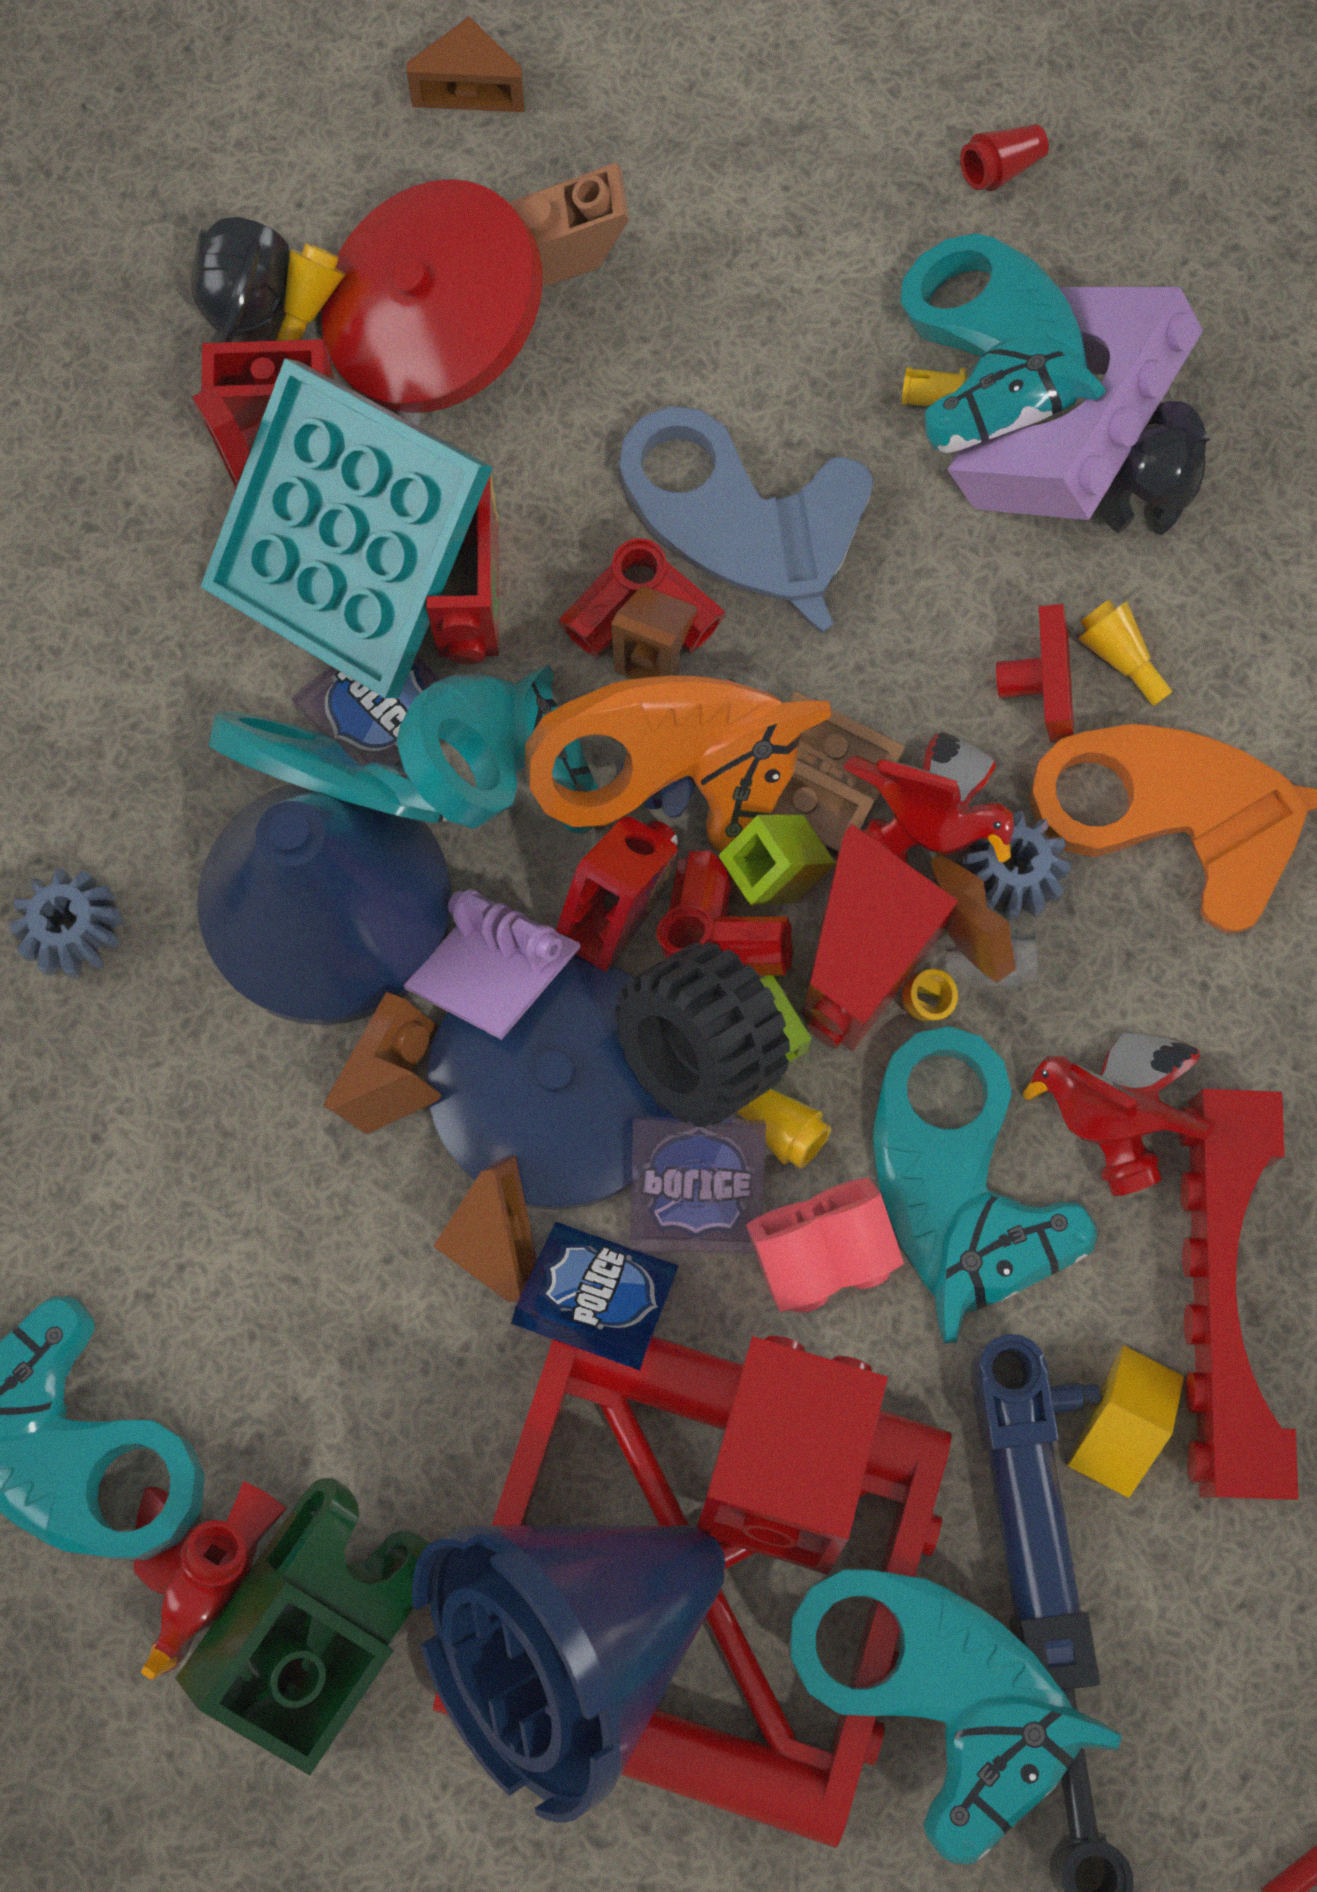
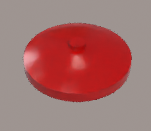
M456 179L425 182L405 189L381 203L352 231L337 254L339 259L336 268L346 273V275L323 305L321 316L325 345L334 366L350 385L369 400L382 407L406 413H425L449 408L473 397L490 385L511 364L526 342L534 325L542 296L543 271L540 251L530 228L522 217L503 197L493 190L477 183Z

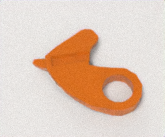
M1127 724L1085 731L1060 739L1039 760L1034 771L1028 801L1036 823L1041 819L1047 818L1049 826L1045 835L1049 839L1055 837L1064 838L1066 844L1063 849L1064 851L1090 857H1098L1167 834L1187 833L1204 870L1205 884L1201 894V916L1206 923L1219 931L1237 934L1251 929L1261 916L1297 845L1307 811L1317 809V789L1292 785L1290 780L1243 750L1210 737L1178 729ZM1079 763H1098L1111 769L1122 779L1128 793V809L1125 815L1117 822L1105 826H1087L1073 820L1062 809L1056 796V780L1058 776L1068 767Z

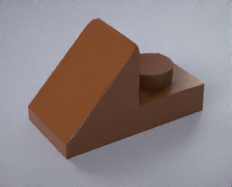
M648 587L639 588L616 613L612 622L614 672L630 679L669 675L678 676L680 649L697 614V607Z
M386 992L323 1106L357 1130L368 1134L441 1099L442 1095L412 1072L419 1059L426 1052L428 1043L438 1025L406 999Z

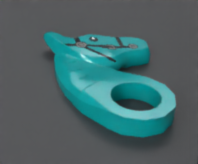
M974 233L942 241L921 254L904 276L900 302L920 338L980 357V360L963 385L955 392L935 401L925 412L926 437L935 450L951 453L1037 423L1074 405L1078 397L1097 400L1106 392L1100 381L1087 369L1083 336L1071 306L1062 291L1046 272L1025 254L994 237ZM969 271H981L991 275L990 281L983 292L964 305L947 309L930 305L931 298L938 287L951 277Z
M545 665L530 673L518 683L483 674L448 676L433 683L413 699L400 725L397 736V745L403 768L423 800L448 821L475 829L490 822L513 805L517 789L516 772L523 767L525 768V743L542 717L559 707L552 696L551 684L555 672L549 665ZM439 738L455 748L468 763L475 777L477 788L461 778L451 767L440 747ZM579 738L566 745L556 757L552 776L558 784L569 790L581 792L597 790L598 786L585 760ZM561 822L572 833L585 834L595 827H572Z
M68 1295L51 1296L40 1303L12 1330L0 1338V1513L16 1526L48 1545L65 1552L123 1561L150 1560L179 1544L202 1510L205 1473L192 1444L154 1420L87 1422L66 1419L67 1405H64L65 1379L70 1374L76 1358L86 1348L95 1330L94 1318L80 1301ZM133 1449H153L165 1461L170 1475V1493L164 1508L150 1524L142 1528L124 1532L114 1530L103 1518L98 1504L99 1484L105 1470L118 1456Z
M840 1569L810 1585L790 1617L789 1658L805 1690L810 1695L841 1715L911 1716L944 1722L947 1771L942 1789L929 1806L923 1822L925 1837L939 1855L953 1864L972 1865L985 1856L1020 1819L1056 1787L1081 1748H1100L1116 1751L1119 1749L1122 1735L1103 1722L1073 1709L1064 1692L1039 1659L1011 1631L980 1607L929 1580L870 1569ZM850 1596H868L880 1601L894 1615L900 1629L901 1650L895 1667L883 1680L869 1686L850 1687L835 1681L823 1669L816 1652V1632L822 1616L834 1603Z

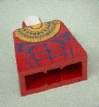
M623 816L577 865L555 931L578 942L581 947L575 954L604 972H607L654 909L662 895L679 851L677 848V836L667 824L653 820L644 825L633 817ZM612 892L620 897V899L608 911L604 906L603 899L608 893Z

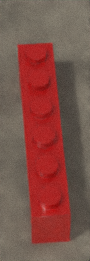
M1202 1089L1188 1100V1107H1182L1181 1111L1215 1120L1216 1127L1214 1132L1206 1139L1178 1133L1181 1146H1189L1190 1172L1182 1174L1180 1183L1181 1206L1183 1211L1191 1212L1192 1237H1186L1183 1242L1182 1268L1185 1277L1193 1278L1194 1304H1187L1184 1312V1336L1188 1345H1195L1196 1372H1189L1187 1375L1185 1396L1189 1413H1197L1198 1441H1190L1188 1446V1474L1192 1483H1199V1498L1299 1500L1296 1429L1281 1428L1257 1385L1242 1338L1236 1293V1264L1239 1238L1251 1194L1263 1169L1285 1157L1283 1096L1281 1091Z

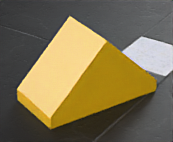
M1122 1345L1101 1389L1102 1402L1099 1405L1093 1406L1066 1466L1126 1498H1130L1173 1434L1184 1376Z

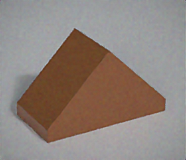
M470 16L407 62L406 73L412 107L525 112L522 67Z
M516 1155L503 1157L480 1172L433 1245V1247L507 1302L521 1301L542 1283Z

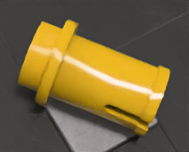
M907 366L901 405L931 406L938 399L955 392L963 385L969 377V374H966V368L960 367V373L915 369Z

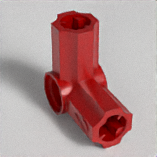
M634 538L627 540L617 548L613 555L612 564L562 615L558 623L571 641L584 652L598 660L613 644L612 622L616 613L639 588L648 587L697 607V614L682 645V648L691 655L714 634L719 624L725 618V611L667 562L665 553L658 544L649 539ZM640 565L650 568L655 573V576L646 583L638 584L627 580L624 574L631 567Z
M689 851V855L686 858L678 860L669 911L660 919L656 928L657 940L665 957L668 958L690 944L699 942L703 945L709 942L718 944L723 952L729 949L739 955L741 962L745 966L750 965L759 975H785L786 971L791 969L793 956L792 927L788 916L727 917L733 877L720 857L711 851Z

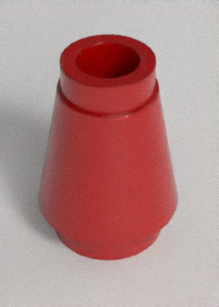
M1038 124L975 134L970 142L963 146L960 153V166L965 180L975 190H997L1038 160L1047 156L1049 150L1047 135Z

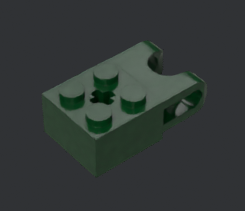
M333 1478L316 1480L301 1496L175 1678L198 1710L309 1776L394 1651L389 1644L414 1608L412 1585L417 1560L421 1552L430 1544V1542L417 1534L400 1531L390 1534L367 1559L351 1564L346 1563L344 1550L359 1519V1505L351 1490Z

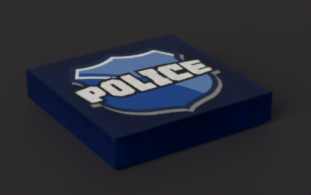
M555 1221L515 1306L511 1324L640 1371L674 1283L679 1265Z

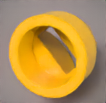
M928 969L913 974L903 986L901 1000L905 1011L913 1018L926 1022L941 1020L954 1011L958 1001V990L949 974L939 969ZM917 991L938 999L936 1007L917 998Z

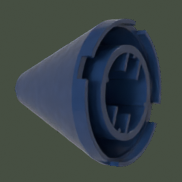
M289 783L273 789L244 807L232 818L214 842L200 877L197 902L198 920L208 953L224 978L237 992L256 1005L266 1009L268 1013L282 1019L312 1025L340 1024L373 1015L386 992L401 998L410 992L404 988V984L429 959L447 936L451 919L448 903L452 897V888L447 864L440 845L424 821L388 814Z
M468 1525L460 1527L430 1543L421 1552L414 1569L412 1599L413 1607L417 1610L430 1603L436 1635L421 1643L420 1646L437 1693L469 1750L487 1774L505 1793L510 1796L526 1786L537 1796L545 1800L535 1807V1814L553 1822L565 1823L574 1821L604 1801L612 1792L724 1584L725 1556L721 1546L713 1536L702 1532L694 1526Z

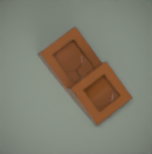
M938 854L930 860L934 883L958 900L946 930L962 954L983 974L998 983L1016 970L1009 921L988 909L983 879L942 854Z

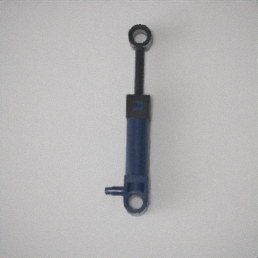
M1007 1334L991 1340L976 1352L971 1363V1383L982 1451L989 1452L1015 1618H1009L1011 1632L1039 1659L1064 1692L1073 1709L1078 1710L1074 1689L1098 1686L1100 1678L1089 1613L1080 1609L1053 1442L1059 1441L1055 1413L1078 1411L1088 1406L1099 1405L1102 1402V1393L1100 1386L1095 1383L1085 1385L1071 1383L1050 1386L1048 1367L1042 1350L1034 1341L1022 1335ZM999 1353H1009L1021 1362L1023 1380L1016 1389H1007L1001 1386L994 1378L992 1363ZM1081 1748L1061 1778L1070 1835L1064 1837L1053 1851L1050 1859V1876L1058 1892H1080L1075 1883V1872L1078 1865L1087 1857L1101 1856L1106 1866V1877L1103 1884L1097 1890L1091 1892H1133L1134 1875L1129 1861L1118 1848L1106 1840L1105 1833L1098 1832L1085 1750Z

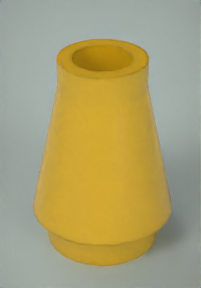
M770 1089L736 1112L743 1117L783 1165L791 1162L799 1169L807 1166L815 1158L831 1133V1126L821 1120L823 1116L821 1111L773 1089Z

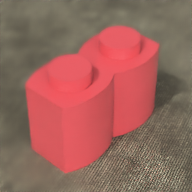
M869 1177L834 1186L817 1194L808 1201L774 1209L746 1224L768 1290L780 1312L789 1310L797 1313L813 1311L824 1305L829 1296L841 1288L854 1286L855 1288L865 1289L877 1286L888 1279L890 1272L904 1264L881 1193Z

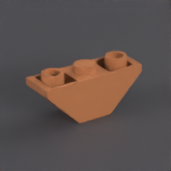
M617 162L508 202L528 225L536 240L542 262V286L553 285L598 269L629 221L622 168Z

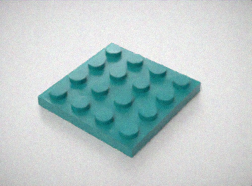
M285 358L200 587L383 698H399L430 623L427 612V596H441L493 467L302 362Z

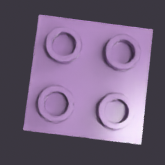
M469 889L465 892L457 891L452 895L448 903V911L453 915L456 927L441 942L429 959L404 984V988L502 1040L581 946L578 942L556 932L552 927L541 925L527 918L519 911H512L509 906L496 903L482 896L480 892L474 889Z

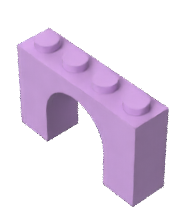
M1061 287L1060 290L1071 306L1083 336L1087 369L1092 374L1105 375L1101 384L1106 392L1097 400L1086 399L1074 410L1053 421L1025 426L959 450L947 470L972 507L978 510L1089 520L1129 455L1131 446L1138 441L1140 434L1203 332L1181 287Z

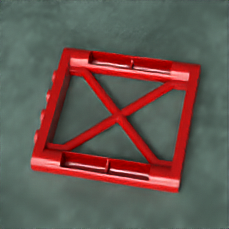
M572 1310L563 1311L538 1381L492 1525H525L566 1395L568 1394L600 1406L659 1526H690L627 1399L724 1430L743 1364L629 1327L616 1328L604 1325L602 1329L582 1324L571 1320ZM880 1409L859 1497L870 1493L899 1503L880 1571L915 1577L921 1554L931 1557L939 1538L942 1516L933 1514L949 1455L952 1433ZM717 1541L725 1556L724 1570L755 1554V1552ZM721 1589L705 1619L768 1746L656 1708L621 1775L837 1848L847 1824L863 1763L871 1766L875 1765L883 1741L885 1723L876 1721V1716L840 1714L830 1750L797 1740ZM873 1598L848 1683L850 1687L869 1686L883 1680L895 1667L900 1653L895 1651L900 1629L894 1615L880 1601ZM436 1693L432 1710L449 1716L438 1693Z

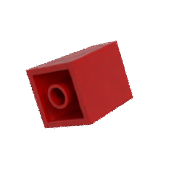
M853 824L849 826L843 835L834 867L802 1015L809 1019V1022L806 1024L807 1029L818 1040L834 1049H837L842 1044L852 1052L940 939L958 903L957 899Z
M752 1336L696 1528L710 1534L717 1541L828 1575L849 1540L888 1377L872 1372V1367L869 1364L853 1357L835 1356L831 1360L805 1352V1347L802 1344L787 1337L768 1336L765 1339Z

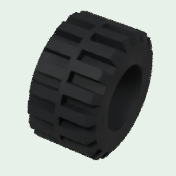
M699 942L690 944L626 982V986L619 991L617 996L619 1005L615 1007V1020L619 1025V1029L616 1032L619 1043L625 1052L624 1057L645 1092L648 1091L654 1098L655 1103L664 1111L670 1110L673 1116L683 1123L690 1121L695 1127H706L709 1124L714 1126L775 1087L782 1080L781 1075L787 1071L789 1061L785 1054L790 1052V1042L784 1033L783 1028L786 1027L782 1012L777 1010L774 1003L775 997L769 987L765 988L759 980V974L750 965L745 966L741 962L739 955L729 949L723 952L718 944L709 942L703 945Z

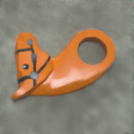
M669 675L615 682L569 701L542 717L525 743L524 774L529 789L544 813L572 827L606 826L638 808L650 796L670 783L686 776H691L708 803L709 810L706 819L707 839L709 844L721 853L757 815H773L777 802L795 771L800 733L824 722L832 716L830 701L806 700L783 703L780 698L765 691L730 680L700 676ZM593 734L610 736L625 746L627 755L623 769L612 782L600 789L587 792L569 790L558 784L552 776L556 757L566 745L579 737Z

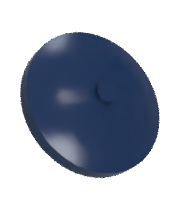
M574 954L502 1040L447 1012L433 1041L427 1070V1084L439 1092L442 1097L429 1106L435 1127L443 1144L454 1161L469 1177L475 1181L482 1170L503 1157L516 1155L526 1206L537 1209L562 1210L589 1206L607 1200L621 1193L643 1176L644 1163L650 1162L656 1145L663 1138L675 1132L679 1120L673 1116L670 1110L664 1111L655 1103L654 1098L648 1091L645 1092L637 1081L638 1078L634 1071L629 1067L624 1057V1049L618 1040L616 1030L619 1029V1025L615 1020V1007L619 1005L617 996L620 989L626 986V982L634 977L613 965L607 972H604L577 954Z

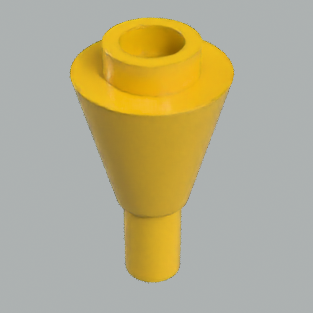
M305 243L302 252L290 249L283 310L286 313L275 341L302 340L308 322L311 323L346 275V273L336 268L338 256L309 243Z
M1109 599L1080 621L1086 632L1077 640L1125 677L1129 675L1152 706L1173 692L1149 661L1151 656L1127 601L1116 608Z

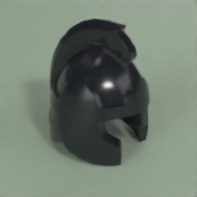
M240 217L222 218L208 230L201 229L199 232L192 266L191 291L194 302L201 314L216 330L212 343L232 342L234 337L251 334L264 328L277 311L285 295L290 254L289 245L278 232L264 224Z
M1183 401L1160 403L1140 434L1138 441L1131 446L1129 455L1097 506L1105 522L1116 533L1125 530L1134 518V513L1129 503L1132 493L1145 502L1157 507L1153 515L1156 521L1161 524L1155 530V533L1163 535L1176 523L1184 508L1192 503L1200 491L1206 465V442L1211 439L1207 436L1204 423L1192 405Z

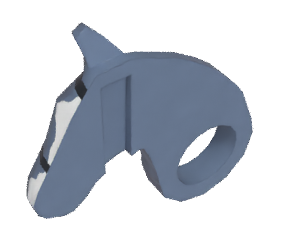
M669 406L641 417L623 438L619 476L629 503L648 531L674 553L703 572L740 589L776 599L789 600L804 619L817 631L823 633L829 629L834 623L827 610L823 594L842 568L857 527L870 500L874 481L868 468L861 462L845 457H835L822 466L814 479L797 494L776 500V496L765 500L761 498L752 485L726 427L704 411ZM672 439L689 440L700 445L711 456L715 468L709 479L697 489L684 493L668 492L655 486L645 476L642 463L648 452L659 443Z

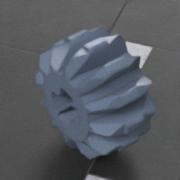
M1022 810L1013 814L1014 832L1010 843L1013 864H1016L1018 859H1020L1027 866L1022 875L1017 874V866L1011 872L1004 866V862L998 861L994 847L986 838L971 844L969 847L972 852L964 854L960 861L961 867L983 879L985 891L988 893L986 896L988 909L993 910L998 901L1005 903L1004 913L1008 921L1017 918L1022 906L1031 915L1038 916L1045 908V899L1057 901L1064 891L1059 879L1065 878L1070 872L1071 867L1070 862L1057 857L1066 846L1064 838L1055 837L1048 840L1044 838V834L1049 826L1047 818L1039 820L1032 829L1026 827V818Z
M55 868L50 886H46L39 879L31 878L30 886L36 895L31 900L26 898L13 899L14 907L24 915V917L9 924L11 934L17 939L23 940L18 946V953L28 962L37 960V968L48 976L54 975L62 967L67 976L78 978L82 967L81 960L84 959L96 969L103 968V959L96 951L100 946L108 949L119 948V939L109 930L124 923L121 912L117 908L110 907L115 899L113 892L106 885L96 887V880L93 876L83 871L71 880L65 870ZM71 914H73L77 918L76 922L70 929L65 925H61V933L57 929V924L64 917L71 921Z

